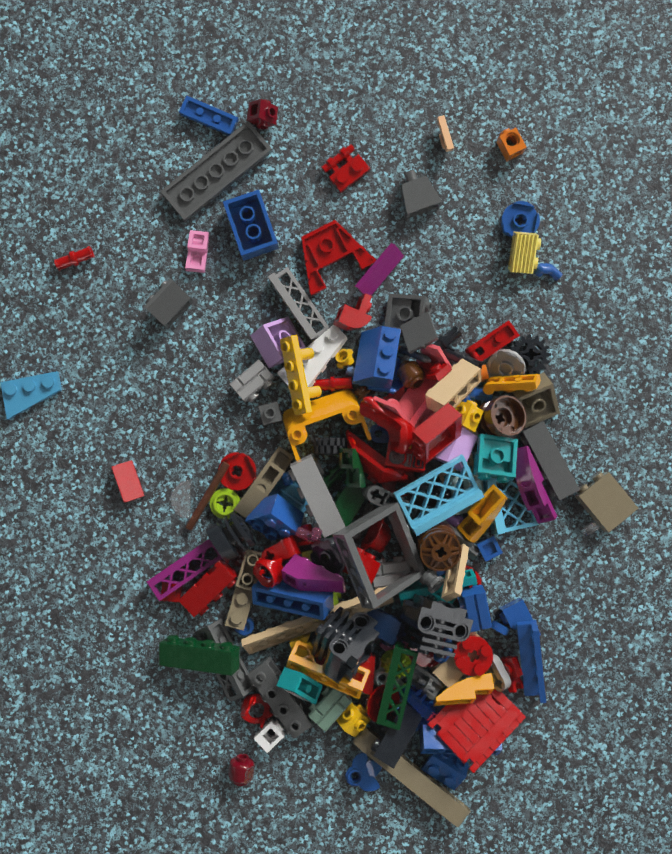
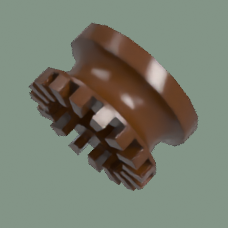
M362 385L360 390L357 389L353 394L360 401L372 390Z

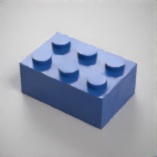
M259 190L223 201L243 261L279 249Z

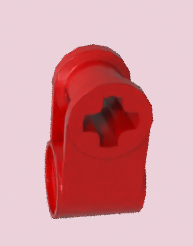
M292 535L265 549L262 552L261 558L269 560L282 558L283 562L291 559L295 554H301Z

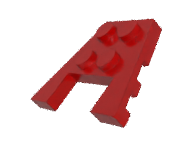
M336 220L301 237L311 296L327 289L318 272L319 270L351 254L354 255L361 270L372 266L376 261V258L371 256Z

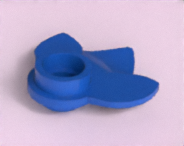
M364 752L359 753L353 758L352 766L346 771V781L351 786H359L364 791L377 790L380 788V785L375 776L378 775L382 767L374 760H368ZM354 772L359 774L357 778H353L351 775Z

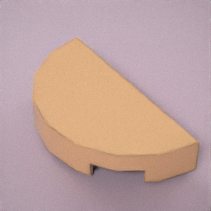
M439 116L437 118V125L440 128L439 138L442 148L446 152L453 151L454 146L445 116Z

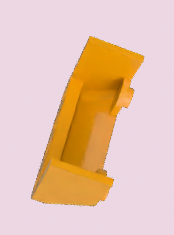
M348 389L310 401L312 412L294 415L293 408H290L284 412L282 417L296 461L301 459L296 446L304 443L307 439L305 426L342 413L345 422L350 425L361 423L367 442L372 440L366 421L359 412L360 406L353 392Z

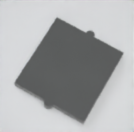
M429 312L413 317L412 320L400 326L410 354L421 348L425 349L427 345L439 340Z

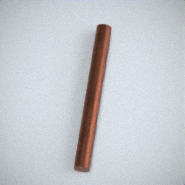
M223 461L188 521L187 529L193 530L230 466L228 463Z

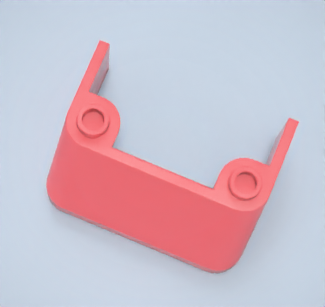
M429 344L425 349H419L422 354L427 355L431 359V365L437 362L449 363L440 346ZM416 360L420 366L424 363L419 360ZM425 377L420 387L416 389L408 388L399 402L393 398L386 401L376 396L373 399L379 406L402 417L416 429L435 413L427 408L425 394L438 381H428Z

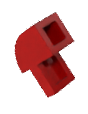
M366 293L361 295L355 308L346 304L339 307L333 325L346 331H354L367 325L372 319V316L366 314L372 306L370 302L372 296Z

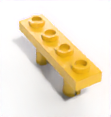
M297 335L279 339L280 348L283 355L294 415L312 412L310 399L320 397L322 391L320 386L307 387L302 361L313 359L314 351L312 348L300 349Z

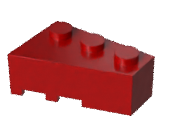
M222 558L178 601L193 617L197 614L202 616L209 609L207 605L212 600L216 602L223 596L221 591L225 587L230 589L237 582L235 578L238 576V573Z

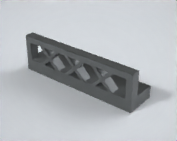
M221 618L194 632L198 641L206 640L203 632H205L208 639L213 640L214 643L230 642L234 645ZM240 655L239 670L232 676L216 674L229 702L244 697L256 688L249 682V677L247 676L249 672ZM230 686L234 688L236 694H233Z

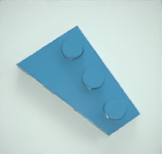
M57 371L0 382L7 420H11L21 412L27 411L30 407L62 391L60 376Z

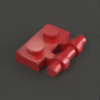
M352 144L340 149V153L333 158L327 159L326 163L321 166L325 173L330 169L334 172L329 176V179L340 193L370 171V167L359 154L354 158L351 157L350 154L355 151ZM345 159L347 163L339 169L337 164Z

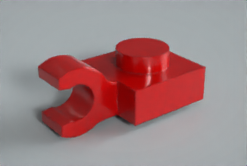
M437 362L433 365L423 363L420 366L427 372L425 377L428 381L439 382L452 370L449 363Z
M517 656L500 658L511 679V686L508 688V691L516 693L517 689L524 688L523 682L520 679L523 673Z

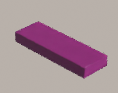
M390 243L355 285L362 295L365 293L372 295L404 257L395 244Z

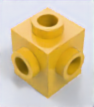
M471 400L461 401L455 409L462 414V426L471 432H476L484 411L478 408V404Z
M351 703L336 721L346 733L356 738L366 728L371 719L366 715L367 711L361 704Z

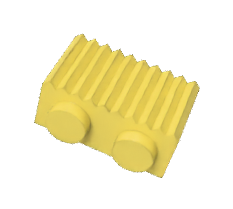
M513 231L508 266L510 272L533 274V270L537 269L538 258H535L536 250H540L541 239L538 238V234Z

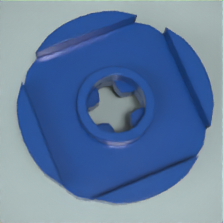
M517 201L509 205L501 217L502 231L510 238L513 236V231L535 233L540 224V216L534 209V206L525 201ZM521 216L525 223L518 225L515 219Z

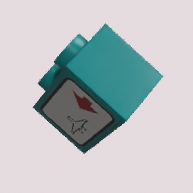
M284 667L276 685L291 695L313 704L317 703L323 685L307 675Z

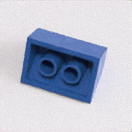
M380 326L361 332L352 384L385 390L391 389L401 329Z

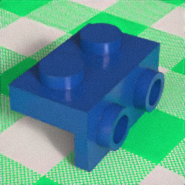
M431 754L422 764L421 770L454 791L466 778L469 763L466 762L464 764L455 754Z

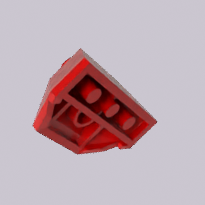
M349 430L345 432L347 448L356 449L363 470L368 474L366 478L372 483L376 484L379 482L383 485L409 481L411 479L402 470L385 468L386 458Z

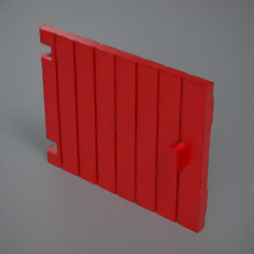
M494 688L491 694L476 695L473 703L446 705L427 725L431 729L437 725L440 728L436 733L438 737L464 764L469 759L473 763L469 770L475 773L526 716L502 692Z

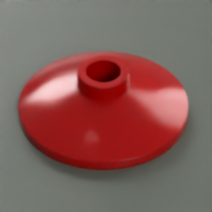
M386 684L377 687L367 701V715L375 722H377ZM398 691L392 696L395 704H398L400 699ZM391 712L388 713L387 719L392 716Z

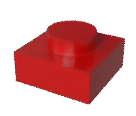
M162 582L161 595L168 590L169 583ZM182 586L160 601L180 603L178 600L181 598Z

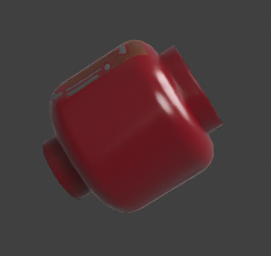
M238 754L230 760L228 777L233 784L245 786L252 781L254 777V761L247 754Z

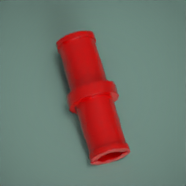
M87 246L84 249L76 252L71 251L66 256L54 259L56 268L61 271L72 265L78 266L80 262L94 258L95 255L92 248Z
M352 377L315 379L313 386H320L321 391L331 390V392H335L338 389H352Z

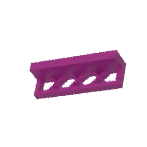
M208 539L146 582L160 601L222 559L211 540ZM211 547L219 555L213 560L205 559L206 550ZM193 559L201 560L200 569L197 571L188 570L190 561ZM177 570L185 572L184 580L181 582L172 581L173 574ZM161 581L169 583L168 590L162 595L155 586Z

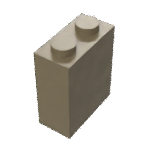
M600 471L592 477L593 481L590 484H584L579 488V493L575 497L602 531L609 533L634 513L638 507L609 472L602 473Z

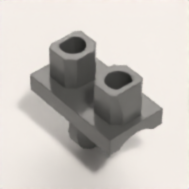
M416 664L411 685L434 700L445 684Z

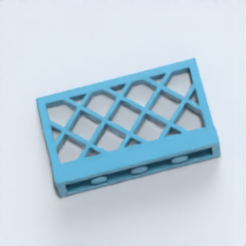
M462 454L393 493L403 511L410 530L416 536L484 498L482 490L478 488ZM461 462L463 466L461 473L452 472L454 465ZM440 473L447 474L443 484L435 482L437 475ZM451 475L459 477L456 487L448 485ZM463 478L468 479L472 485L465 490L460 488ZM424 482L430 483L427 493L418 491L420 485ZM434 485L442 487L439 497L431 495ZM446 488L454 490L453 496L449 499L443 498ZM407 492L413 493L410 503L403 502L400 496ZM417 495L425 496L422 506L414 505ZM429 498L437 500L436 506L432 509L426 508ZM412 508L420 509L419 516L412 520L410 517Z
M490 477V480H483L484 493L493 484L497 487V478ZM513 479L508 481L503 490L499 489L511 500V503L507 509L502 507L497 517L491 523V534L498 535L539 525L532 510L527 511L526 506L517 501L520 492L517 484L512 482ZM510 484L518 489L514 498L505 493ZM514 503L522 508L517 517L509 512ZM525 511L531 514L532 522L525 523L521 520ZM508 514L515 521L511 527L506 528L504 519Z

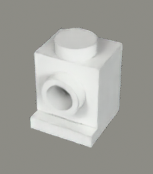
M271 719L262 729L255 733L254 740L266 753L285 736L283 724L279 720L274 721ZM272 729L275 734L270 735L268 730Z

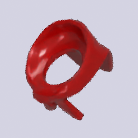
M259 558L255 562L253 574L263 586L272 588L282 581L281 570L284 568L282 566V558L276 560ZM260 567H266V569L270 572L272 578H265L263 574H265L266 571L264 569L260 570Z
M252 693L243 700L240 716L251 724L260 723V728L262 729L265 721L272 716V713L270 712L269 704L262 700L260 694ZM255 703H260L264 706V713L258 718H254L249 714L250 708Z

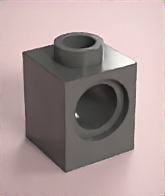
M278 402L259 406L264 426L283 422Z

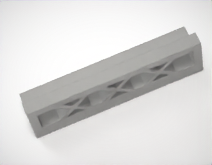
M288 267L278 274L272 273L268 276L269 281L311 342L329 329V326ZM287 273L291 278L290 286L283 285L279 278ZM291 290L299 291L302 294L300 302L292 299L290 296ZM302 305L309 306L312 309L311 317L303 315L301 312ZM312 321L321 322L324 329L316 333L312 328Z

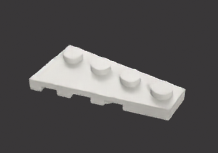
M332 325L306 347L312 348L314 351L313 359L302 361L307 387L314 385L315 379L321 372L323 373L330 359L335 357L348 340L346 335L337 326ZM283 367L277 374L288 386L286 371Z

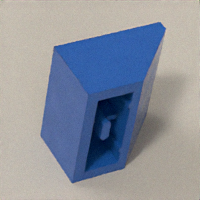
M279 494L265 497L246 517L245 522L250 524L253 529L265 535L267 539L276 540L298 534L304 513Z

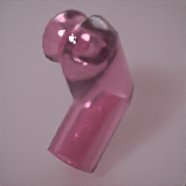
M298 527L295 536L309 542H318L322 538L323 532L316 527L312 529V532Z

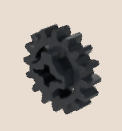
M531 334L527 335L526 339L521 336L519 338L520 342L517 340L513 342L516 347H510V350L517 352L523 358L526 367L525 373L527 372L528 375L533 374V372L540 374V370L544 371L546 369L544 364L550 363L546 358L551 356V353L546 352L550 347H544L543 345L545 340L539 342V336H535L532 339ZM525 344L524 350L518 352L520 346ZM529 352L530 355H533L534 357L530 359L525 354ZM541 359L539 365L534 367L535 361Z

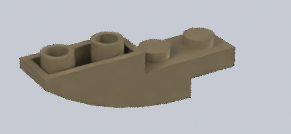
M278 446L236 505L234 511L246 519L256 506L269 495L294 459V456Z
M249 549L245 551L225 623L227 627L242 631L245 629L253 602L252 586L258 581L253 574L255 562L262 556L260 552Z

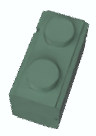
M326 686L321 692L323 696L316 704L311 703L308 707L310 710L308 712L309 718L317 723L325 732L352 703V698L349 695L329 686Z

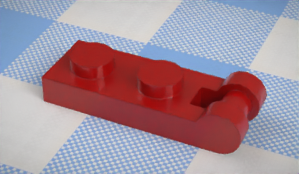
M508 320L464 351L472 358L483 361L520 335ZM479 347H480V348L482 349V351L484 352V353H483L482 355H480V356H479V354H478L477 351H476V349H478Z

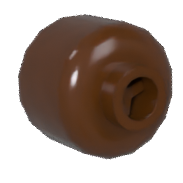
M405 360L399 365L397 377L405 388L416 389L423 384L425 372L417 361Z

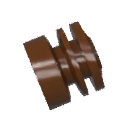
M500 396L478 407L484 411L476 429L479 434L510 437L520 433L526 424L527 415L525 408L513 396Z
M441 522L416 536V545L420 557L429 569L446 571L458 563L461 557V545L449 524Z

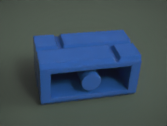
M483 585L462 588L461 596L457 600L459 607L467 610L465 618L474 620L471 632L491 628L492 623L486 591Z

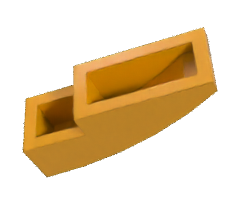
M494 484L483 494L484 498L477 501L467 511L469 515L457 527L470 542L475 543L484 534L507 500V497Z
M492 673L473 676L455 683L435 698L434 706L473 703L476 695L491 694L494 690Z

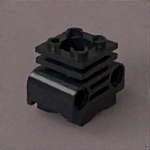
M414 594L413 601L404 599L400 618L403 623L417 629V631L407 628L404 630L405 633L415 637V639L403 636L402 640L409 643L408 647L416 648L417 652L429 655V652H433L437 657L446 659V656L455 657L456 653L444 647L457 650L458 645L446 639L458 642L465 641L470 635L474 620L465 618L466 609L454 607L449 602L433 601L425 596Z
M341 606L335 612L332 611L327 617L328 621L324 625H319L315 632L317 636L312 642V655L315 656L320 651L318 659L321 661L325 657L323 672L338 684L343 677L351 682L359 666L372 655L374 650L373 642L378 639L380 634L374 629L378 624L377 620L364 612H357L348 621L350 612L346 611L342 615L343 608Z

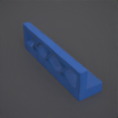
M536 620L516 622L524 695H539L540 703H546Z

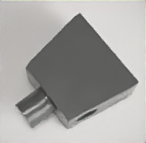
M415 170L404 173L407 182L401 185L400 191L406 219L440 207L441 199L427 176L417 178Z

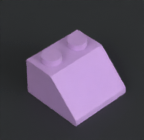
M289 316L264 324L250 335L268 368L284 362L279 339L297 335L300 349L306 348Z

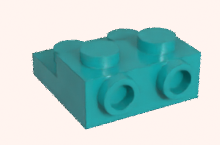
M479 434L477 454L474 455L473 475H478L480 480H490V477L497 478V482L508 483L509 480L516 478L518 439Z

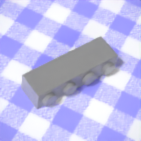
M310 454L291 463V470L288 472L292 480H297L300 486L297 488L301 499L305 498L308 503L305 507L309 516L314 515L316 519L314 526L318 534L322 533L325 538L345 528V524L312 455Z

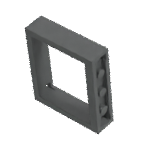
M398 502L385 503L333 534L362 608H377L419 580L425 573L424 564L419 557L417 546L412 539L410 528L406 524L403 511ZM388 516L410 572L375 594L352 537Z

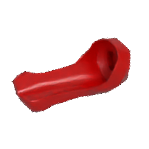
M363 397L360 403V414L385 428L391 441V450L404 454L412 445L414 426L390 410L379 406L373 397Z

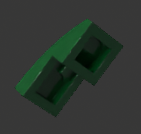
M340 448V468H346L347 487H366L363 466L356 449Z

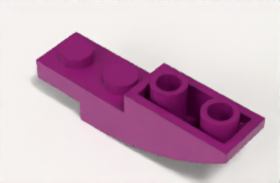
M529 447L517 448L515 479L527 511L532 510L538 524L555 520L557 514L542 485L544 478Z

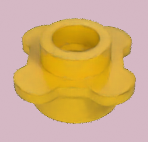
M341 349L335 355L339 369L354 363L352 349Z

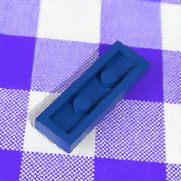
M187 95L179 110L181 116L228 136L234 132L239 121L238 117Z

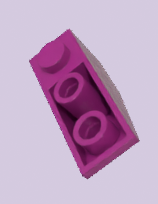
M297 554L281 570L283 581L300 591L344 593L346 591L344 579L339 574H333L326 570L325 567L310 562L308 558Z

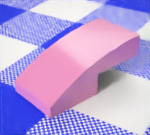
M190 230L187 245L186 271L205 273L209 232Z

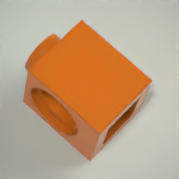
M508 128L499 134L500 136L496 143L506 162L524 153L526 145L517 128L512 130ZM506 141H513L514 146L508 145Z

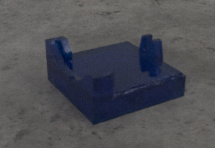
M411 685L407 702L425 720L431 721L444 706H434V704L426 700L427 694H421L422 689L418 690Z

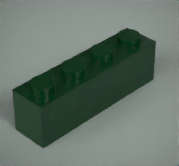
M365 478V485L367 483H372L371 481ZM345 479L343 482L346 485L344 490H339L333 500L336 501L335 505L346 527L351 524L365 498L362 496V488L347 487ZM315 529V539L319 540L320 538H324L323 534H318L317 530Z
M169 635L159 643L160 666L232 676L239 670L240 646L232 645L230 642L214 643L213 640L198 641L193 637L183 639L177 635Z

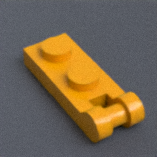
M540 374L493 376L487 380L483 391L487 395L493 394L494 391H533L537 389L541 382Z

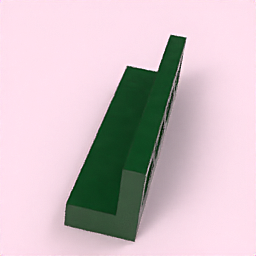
M397 642L394 647L376 722L377 724L397 730L401 728L419 653L404 648L405 644ZM402 654L413 656L412 663L404 666L401 661ZM404 672L408 680L400 686L396 680L397 675ZM399 691L403 701L395 705L392 696L395 692ZM393 710L398 716L397 723L387 720L389 712Z

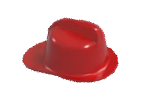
M384 518L369 526L367 533L362 539L361 549L366 550L370 548L378 552L384 550L391 538L390 528L384 523Z

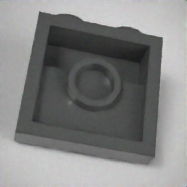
M389 294L384 326L401 329L400 326L412 320L413 317H418L426 312L431 313L432 303L429 302L430 299L419 295Z

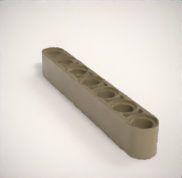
M368 726L356 736L353 743L361 751L453 825L459 827L471 810L462 801L403 754L394 769L371 755L372 750L370 747L376 738L379 739L380 736Z

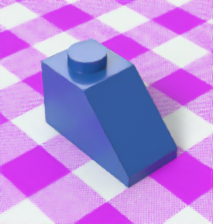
M517 598L499 608L501 614H499L501 621L512 629L517 630L516 622L533 620L521 598Z

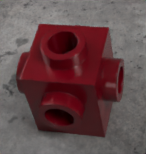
M265 99L249 102L247 121L263 130L275 126L278 107Z

